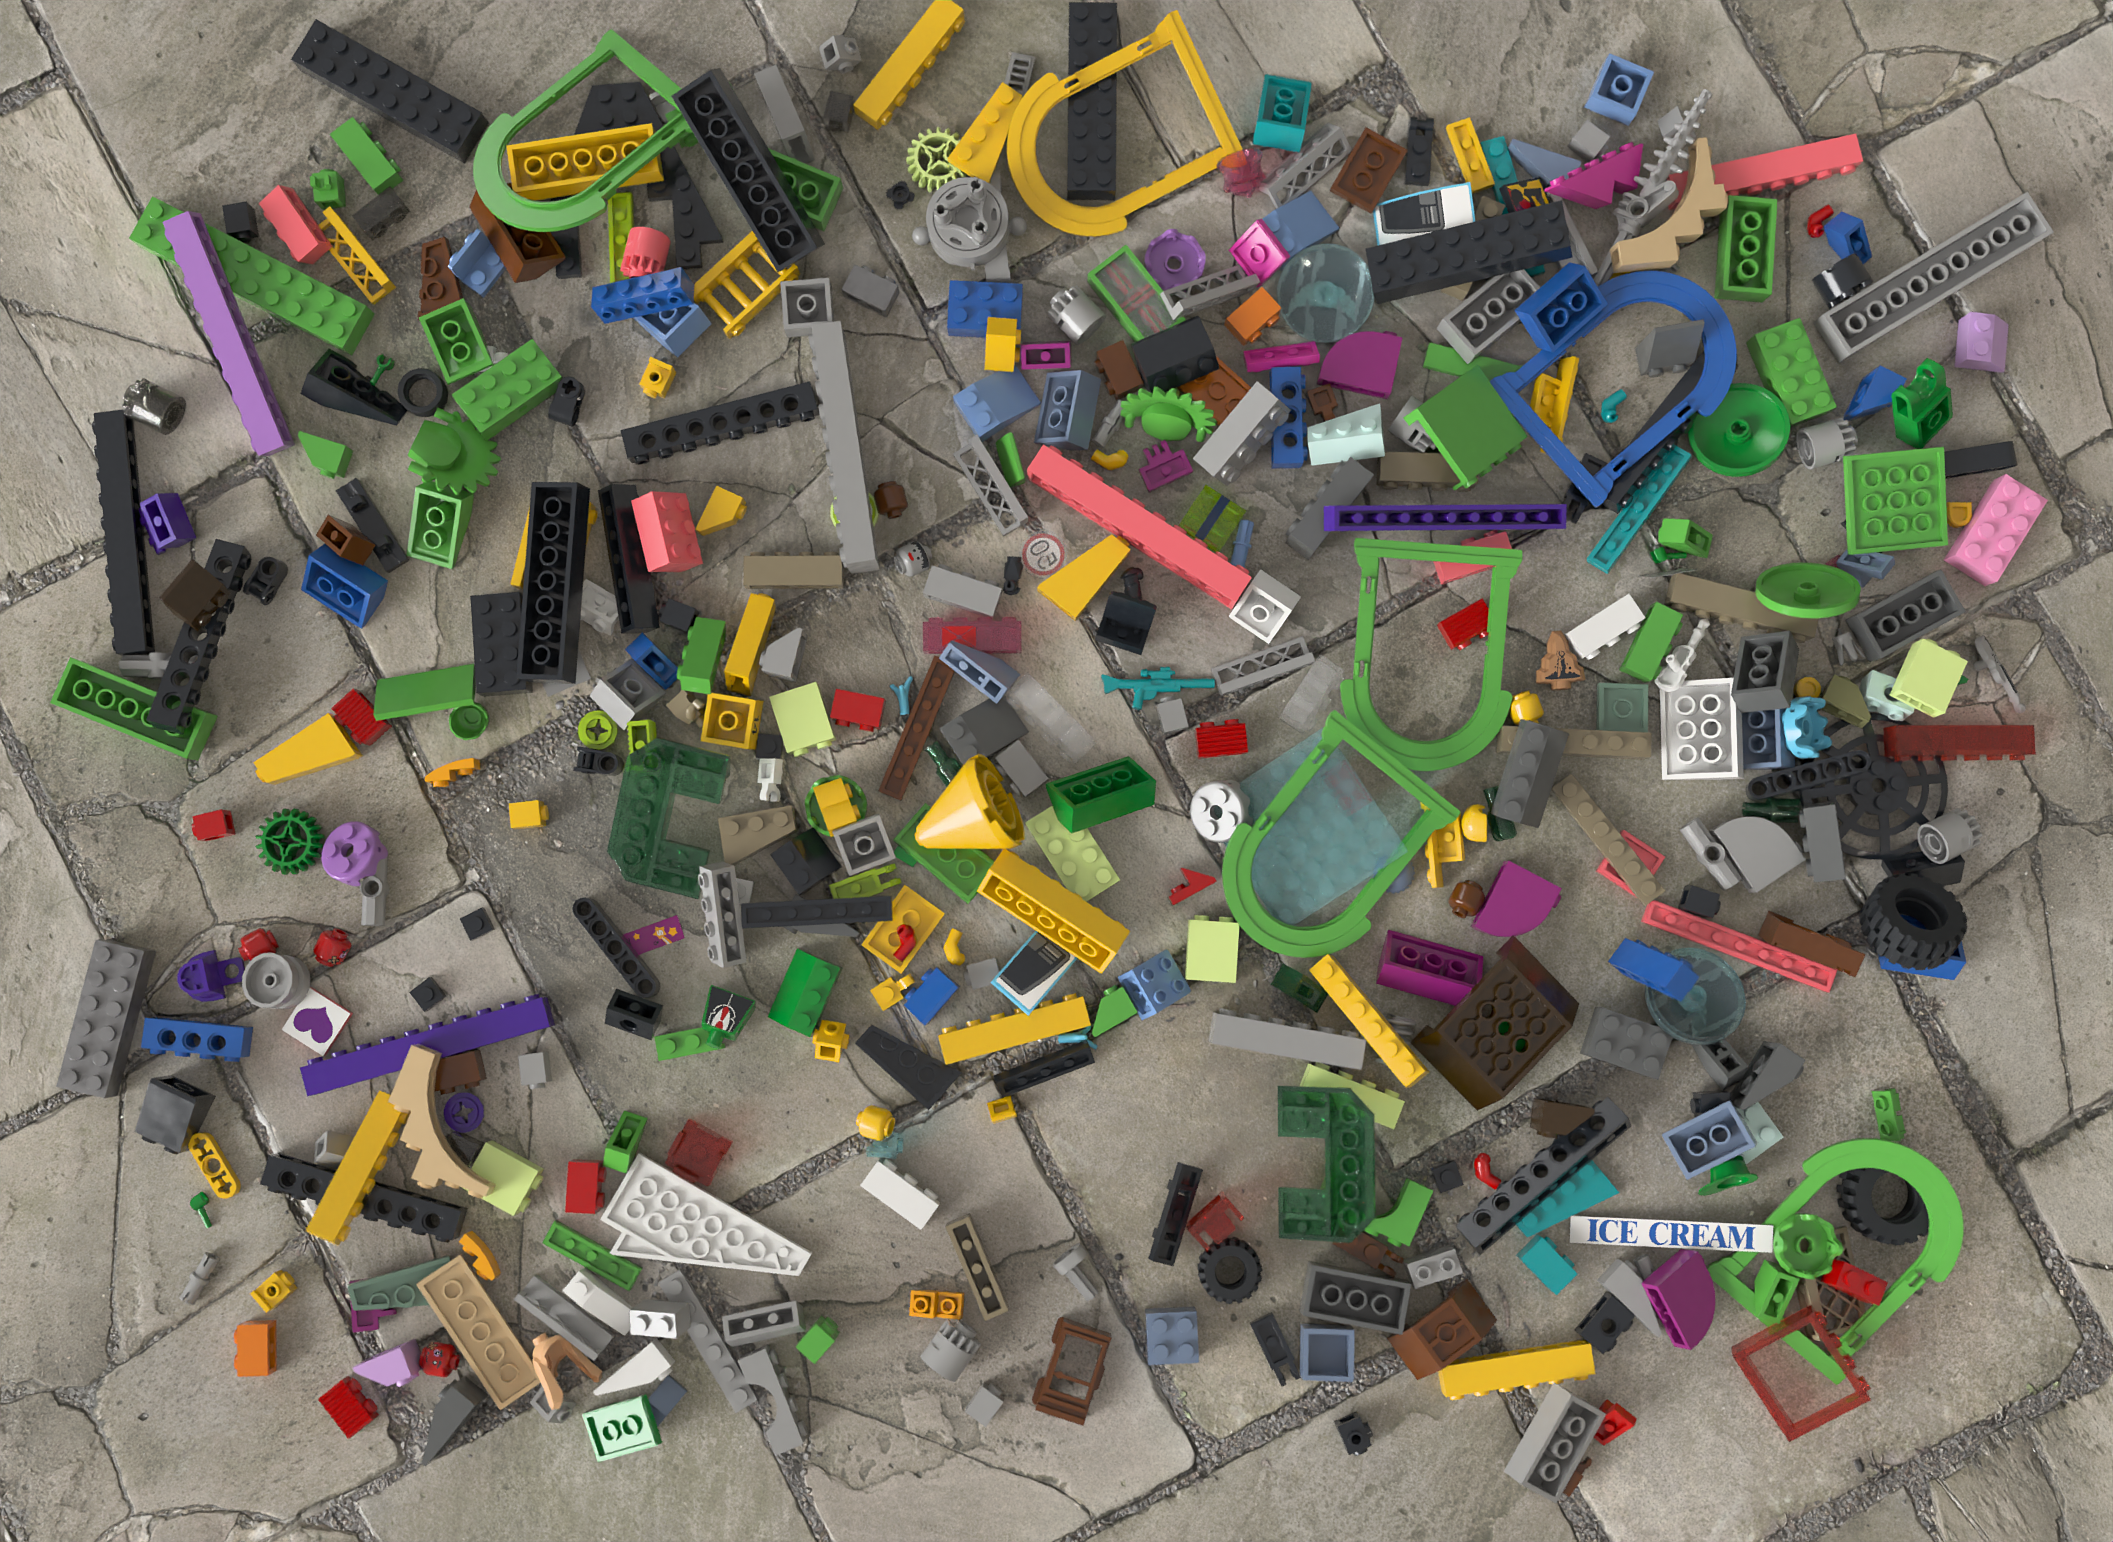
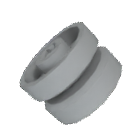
M262 953L254 957L246 966L242 976V988L246 998L256 1006L261 1008L290 1009L299 1005L306 997L310 988V974L307 966L299 958L278 953Z

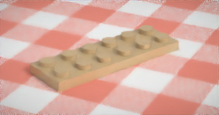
M462 1254L416 1284L500 1410L541 1383L534 1369L533 1360Z

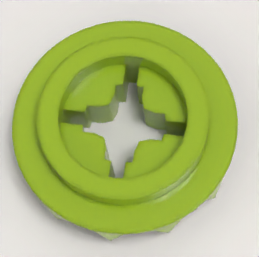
M597 710L587 713L581 719L578 726V735L582 743L588 748L597 750L606 749L614 743L618 734L617 723L604 711ZM600 720L601 728L608 730V732L600 733L597 741L596 733L588 729L597 728Z

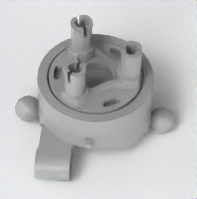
M999 169L994 170L990 183L977 177H963L951 180L941 186L934 193L928 204L926 212L927 228L924 226L916 227L912 233V238L916 244L922 246L931 241L935 252L948 264L970 267L971 270H975V266L985 264L986 282L1011 283L1006 245L1009 241L1010 233L1015 236L1025 233L1027 223L1022 217L1018 216L1013 217L1009 221L1008 208L1001 195L1002 185Z

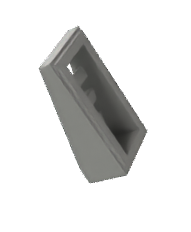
M1012 52L1004 83L1009 87L1010 85L1022 87V90H1014L1020 93L1023 98L1029 90L1035 57ZM1015 61L1029 62L1028 66L1015 64ZM1018 69L1027 72L1026 74L1013 72V70ZM1012 77L1024 79L1025 81H1014Z

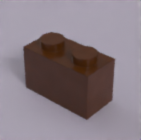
M1123 340L1096 352L1097 360L1094 361L1098 373H1103L1107 382H1104L1109 396L1114 395L1117 401V399L1120 400L1129 393L1133 394L1139 391V389H1143V381Z
M329 514L316 534L319 539L340 557L362 566L375 547V544L352 524Z
M481 1050L440 1059L436 1071L434 1092L440 1091V1095L456 1092V1086L464 1085L465 1089L480 1086L479 1081L487 1079Z

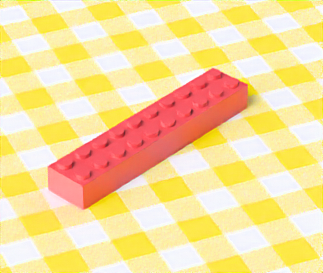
M1043 444L1027 468L1029 481L1115 536H1121L1137 550L1231 610L1233 609L1252 578L1248 575L1249 571L1238 564L1236 567L1227 562L1228 558L1218 551L1213 553L1208 550V545L1198 538L1193 540L1186 536L1187 532L1180 526L1174 525L1172 527L1165 522L1166 518L1155 511L1153 514L1144 509L1145 505L1139 500L1133 498L1131 501L1124 496V491L1117 486L1112 485L1109 487L1103 483L1104 479L1094 472H1091V474L1087 473L1082 469L1083 466L1074 459L1069 461L1061 456L1063 453L1056 447L1050 445L1048 448Z

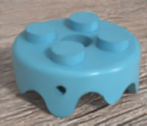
M1811 696L1793 698L1790 708H1786V711L1782 713L1786 747L1798 758L1820 757L1817 751L1832 745V739L1823 734L1824 728L1828 724V719L1821 716L1817 709L1823 708L1826 704V701L1822 698H1813Z

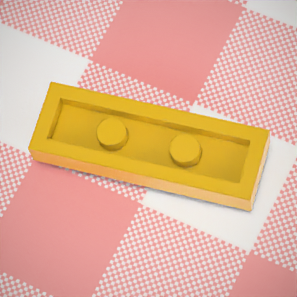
M1470 117L1447 125L1446 131L1466 183L1470 182L1472 194L1493 187L1495 182Z

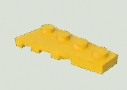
M1002 82L949 155L948 162L970 177H977L990 183L1001 151L1006 143L1013 114L1022 99V95Z

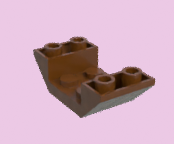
M1467 1278L1447 1292L1449 1297L1414 1324L1409 1326L1406 1323L1403 1335L1393 1333L1387 1337V1340L1417 1380L1444 1369L1480 1342L1497 1321Z

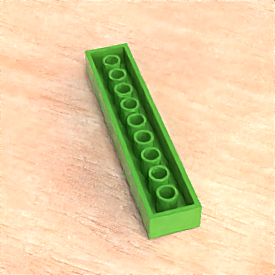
M152 196L129 239L140 248L181 268L174 258L175 251L172 244L165 236L163 221L184 212ZM205 223L234 296L351 356L353 355L375 315L372 310L359 301Z

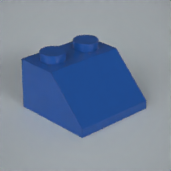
M1880 365L1861 379L1843 419L1849 422L1877 413L1885 407H1890L1892 404V393L1900 384L1904 386L1907 378Z
M938 967L935 970L929 968L921 977L923 984L918 989L913 987L904 997L907 1000L904 1006L923 1025H927L960 987Z

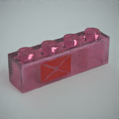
M956 617L953 618V621L944 622L943 618H928V622H923L924 654H942L952 640L986 654H1022V623L1017 621L1016 617H1003L1002 621H992L991 617H979L977 621H968V618Z

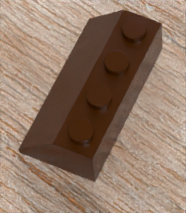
M507 183V185L512 189V183ZM476 189L469 207L515 283L536 280L564 261L565 255L551 232L523 230L503 222L485 206Z

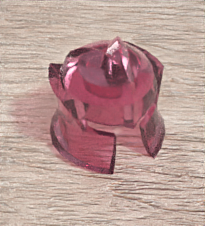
M1253 148L1239 150L1224 156L1217 162V169L1223 175V190L1225 193L1230 192L1233 195L1251 198L1253 193L1260 188L1263 179L1266 178L1261 168L1262 150Z

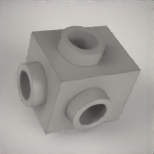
M833 35L819 46L826 70L848 73L854 69L855 65L862 61L855 38Z

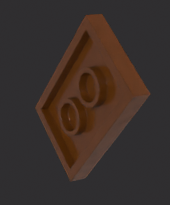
M1365 127L1331 186L1330 192L1372 214L1408 150Z

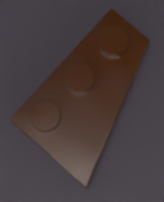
M446 237L422 244L420 273L423 275L422 289H419L421 308L418 311V320L423 315L463 299L459 279L448 267L452 251L449 239Z

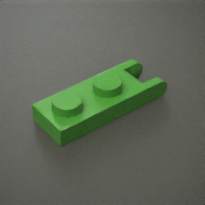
M702 1027L654 1037L659 1061L718 1049L706 1045L710 1032L703 1030ZM725 1043L721 1044L720 1049L725 1048Z

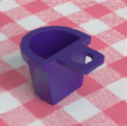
M216 950L203 952L192 957L179 969L177 982L184 992H187L193 999L208 1002L225 999L224 986L242 982L245 970L244 961L242 958L236 957L218 962ZM230 964H235L239 969V973L235 978H229L226 975V968Z

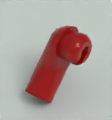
M1830 205L1822 207L1808 217L1807 233L1810 237L1819 238L1824 234L1825 230H1822V222L1834 214Z
M902 924L897 928L901 945L893 954L901 962L906 959L916 946L914 930L910 925Z
M1480 1153L1474 1160L1475 1175L1479 1180L1496 1190L1501 1183V1179L1490 1171V1156L1486 1153Z

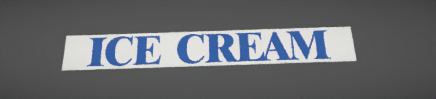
M1571 1216L1570 1243L1772 1253L1773 1225Z

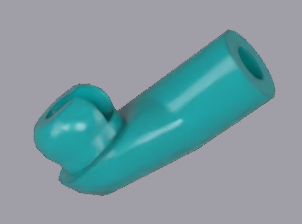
M1619 389L1602 401L1601 418L1604 422L1613 423L1618 419L1616 406L1627 399V395L1622 389Z

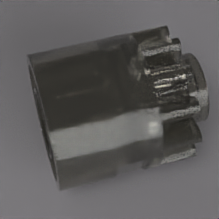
M142 378L141 381L136 380L135 384L129 386L123 397L124 404L122 407L126 408L124 414L164 435L172 433L179 426L186 411V401L183 397L145 378Z

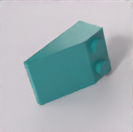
M1265 74L1253 144L1300 152L1306 128L1312 82Z

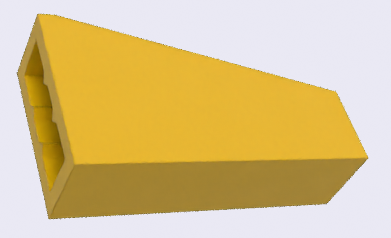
M1112 534L1040 583L1037 591L1076 621L1130 554L1129 543L1119 535L1117 537Z
M750 594L724 670L728 691L747 696L752 694L760 667L761 653L765 649L776 610L775 599H772L767 594Z
M327 713L253 763L257 768L255 772L262 782L276 785L359 759L363 755L346 729L335 720L334 714Z

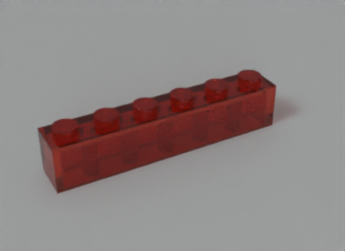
M1895 725L1883 728L1884 756L1895 757V762L1911 761V757H1918L1919 762L1934 761V757H1941V761H1957V757H1964V761H1980V757H1986L1987 761H2002L2003 757H2009V761H2024L2025 756L2036 755L2034 725Z

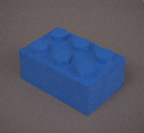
M1569 262L1515 309V312L1537 348L1554 352L1608 304L1586 266Z
M950 280L947 320L948 336L986 338L988 317L1017 319V329L1021 330L1023 284Z

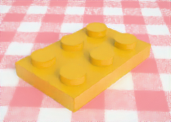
M906 885L903 886L892 902L893 921L877 922L861 944L900 974L904 972L945 915L944 912ZM902 924L910 925L914 930L916 946L906 959L901 962L893 954L901 945L897 928Z

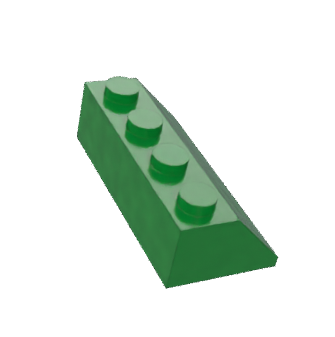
M1127 756L1046 783V790L1058 821L1070 833H1075L1154 805L1156 780L1133 759Z

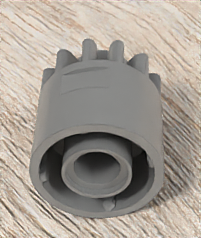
M1077 285L1075 287L1072 286L1069 291L1066 288L1061 289L1050 301L1052 308L1048 311V316L1076 345L1086 341L1106 319V315Z
M1411 396L1388 431L1420 453H1424L1428 446L1434 450L1436 445L1420 422L1417 420L1409 426L1404 420L1406 415L1423 404Z
M1841 417L1799 429L1796 442L1802 463L1806 468L1814 469L1842 461L1843 456L1854 455L1853 450H1856L1858 439L1855 429L1851 425L1848 426V421Z
M1959 808L1921 825L1917 832L1918 843L1923 853L1931 861L1939 864L1945 863L1981 844L1979 838L1983 835L1980 833L1981 826L1978 824L1975 816L1968 815L1966 809L1961 811Z
M947 1319L921 1354V1359L942 1377L956 1382L981 1346V1343L975 1338L976 1331L961 1320L955 1323Z

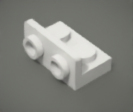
M586 579L583 582L580 620L589 623L598 632H604L610 636L613 633L615 623L619 620L615 595Z

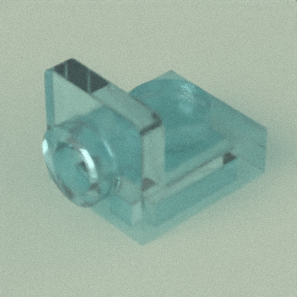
M894 1132L892 1147L888 1146V1142L873 1141V1145L867 1146L866 1157L896 1159L898 1153H903L904 1138H899L900 1132Z

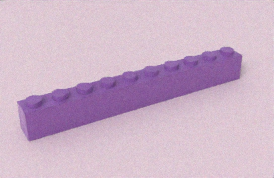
M187 211L163 221L165 236L175 251L174 258L184 273L185 285L191 290L194 298V307L202 317L204 322L203 329L211 339L213 353L220 361L223 369L222 375L232 390L233 402L241 412V421L250 434L253 450L258 456H271L295 446L201 213Z

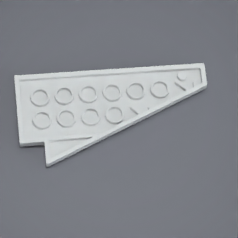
M642 1153L637 1155L600 1219L622 1232L610 1252L612 1255L799 1276L812 1254L806 1248Z

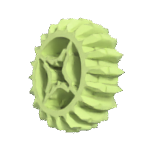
M940 127L936 128V133H932V130L928 128L927 136L919 133L920 141L912 140L914 148H908L907 152L910 156L906 158V162L910 165L908 172L913 174L912 180L914 182L919 181L921 189L927 185L928 192H932L934 187L938 190L951 180L966 177L963 171L948 162L951 150H954L960 142L957 132L950 136V129L948 128L944 133H941ZM935 145H941V146L938 147V148H933V147H931V146H935ZM922 154L929 161L926 172L919 164ZM939 173H946L943 176H936Z

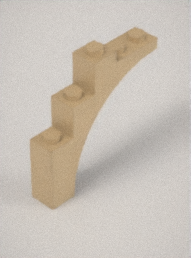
M1707 137L1697 138L1688 147L1689 170L1687 184L1681 201L1671 217L1654 231L1637 238L1618 241L1610 249L1613 273L1670 268L1679 260L1680 249L1676 243L1694 242L1703 234L1704 221L1701 217L1718 216L1727 208L1728 195L1725 192L1724 184L1714 185L1715 172L1711 167L1710 160L1712 151L1711 147L1708 146Z
M421 1044L411 1045L388 1101L394 1104V1109L400 1112L409 1113L411 1111L400 1140L406 1142V1147L412 1150L420 1151L423 1149L411 1178L417 1180L419 1186L427 1189L440 1186L443 1180H445V1185L455 1189L465 1188L469 1190L468 1194L477 1198L491 1195L496 1184L479 1176L466 1166L451 1149L441 1130L436 1113L434 1088L436 1071L442 1053Z

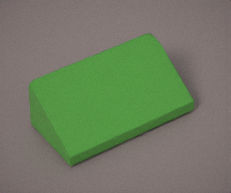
M1010 432L997 440L995 445L1005 480L1009 487L1025 484L1026 481L1014 435Z

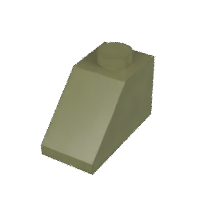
M1834 674L1827 682L1820 697L1826 701L1825 706L1820 709L1862 729L1869 722L1871 715L1858 685L1852 683L1847 677Z

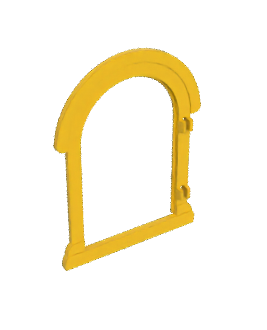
M1178 10L1170 12L1157 25L1154 33L1061 81L1058 80L1054 73L1045 74L1034 83L1020 100L1013 114L1007 138L1009 170L1014 185L1026 205L1040 219L1052 227L1066 233L1086 237L1104 236L1123 231L1127 227L1125 215L1217 167L1222 169L1236 168L1248 162ZM1148 41L1152 43L1151 45L1141 49V51L1137 50L1138 46ZM1172 41L1221 147L1165 175V178L1159 182L1155 180L1152 182L1153 185L1147 188L1144 186L1104 206H1079L1058 196L1045 182L1036 158V139L1045 116L1056 104L1065 98L1170 45ZM1074 79L1079 80L1078 83L1067 89L1064 88V85Z

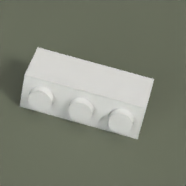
M1627 594L1564 636L1578 661L1584 657L1590 660L1601 653L1598 648L1604 644L1610 647L1621 640L1618 636L1621 633L1627 631L1630 634L1640 628L1639 622L1645 619V616L1631 595Z
M879 1159L860 1186L922 1230L940 1204L936 1200L938 1195L928 1188L923 1190L916 1185L918 1181L911 1175L906 1173L903 1176L896 1171L898 1166L892 1161Z

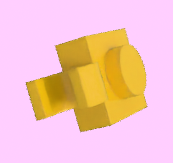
M911 974L906 975L897 982L890 977L870 991L881 1009L885 1011L902 1000L904 995L901 991L916 981Z

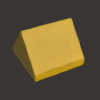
M1011 1096L987 1103L993 1124L1017 1117Z

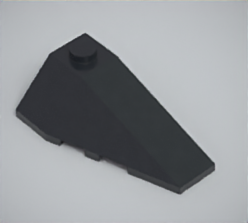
M330 348L307 373L300 394L321 406L396 426L408 411L387 391H381L376 386L371 385L370 381L372 378L369 375L364 377L356 370L357 365Z

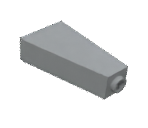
M777 65L754 73L787 156L805 164L815 160L805 130Z

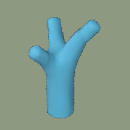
M911 676L899 688L894 684L890 685V688L897 695L900 715L910 714L908 694L913 680Z
M1087 1026L1083 1030L1074 1033L1058 1034L1059 1043H1080L1087 1040L1089 1046L1093 1049L1098 1047L1087 1039L1086 1033L1091 1029V1026Z

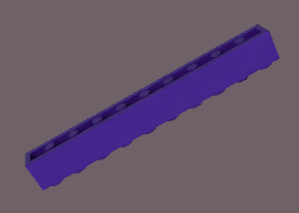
M1567 504L1324 506V531L1566 529Z
M539 994L525 997V1002L516 1005L515 1001L500 1004V1010L492 1012L491 1008L476 1011V1017L468 1019L467 1015L452 1018V1024L444 1026L443 1022L428 1025L429 1030L421 1033L418 1028L404 1032L405 1037L395 1039V1035L380 1039V1044L376 1046H371V1042L356 1046V1051L352 1053L342 1050L331 1053V1059L323 1061V1057H317L307 1060L308 1065L300 1067L307 1097L400 1071L411 1045L421 1044L441 1052V1058H445L555 1026L548 997L540 998Z

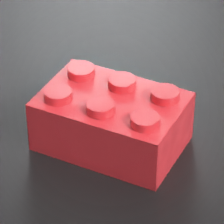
M652 491L631 501L648 572H684L703 564L686 493Z

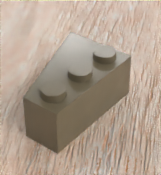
M792 805L718 818L724 860L726 863L734 866L799 831L795 807Z

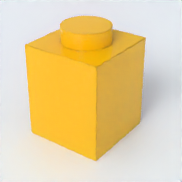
M543 801L509 803L511 828L525 829L546 826V820L549 819V811Z

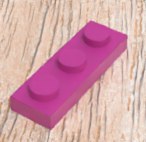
M1315 341L1246 350L1243 351V359L1247 372H1261L1272 367L1308 366L1313 363H1320V354Z

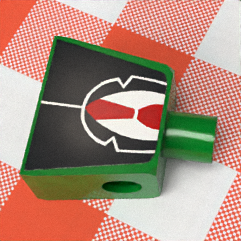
M711 985L702 1018V1029L710 1032L706 1045L720 1049L724 1038L735 1041L755 1011L756 1002Z

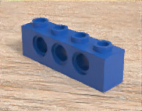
M1272 367L1269 373L1270 392L1291 410L1289 413L1295 418L1294 422L1288 423L1285 421L1284 424L1277 426L1272 432V469L1301 468L1304 463L1303 461H1307V446H1303V437L1307 435V424L1302 422V413H1306V398H1302V389H1305L1306 379L1305 374H1301V367ZM1285 389L1291 390L1294 393V397L1287 399L1282 395V391ZM1285 437L1293 438L1295 446H1286L1283 439Z
M148 1017L144 1021L141 1048L150 1049L152 1054H166L167 1050L175 1051V1056L190 1057L191 1053L200 1054L199 1058L215 1059L217 1055L225 1056L224 1061L240 1062V1058L250 1057L253 1027ZM171 1031L176 1035L174 1043H171L169 1040ZM196 1034L201 1038L198 1046L194 1043V1036ZM221 1036H223L226 1041V1044L223 1049L218 1044V1040Z

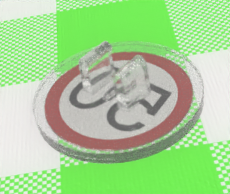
M1039 530L1029 534L1023 540L1019 550V557H1022L1021 563L1028 574L1036 578L1047 579L1066 565L1068 551L1065 542L1059 535L1052 531Z

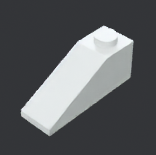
M586 1267L581 1269L562 1290L583 1309L624 1336L631 1329L630 1309L633 1307Z
M656 1338L599 1385L593 1393L597 1396L651 1383L657 1377L661 1381L672 1372L670 1366H672L675 1360Z

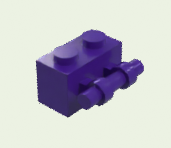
M157 493L139 503L141 506L138 509L141 516L139 520L141 525L146 528L150 537L148 542L151 547H154L157 555L165 553V548H179L196 539L178 493Z

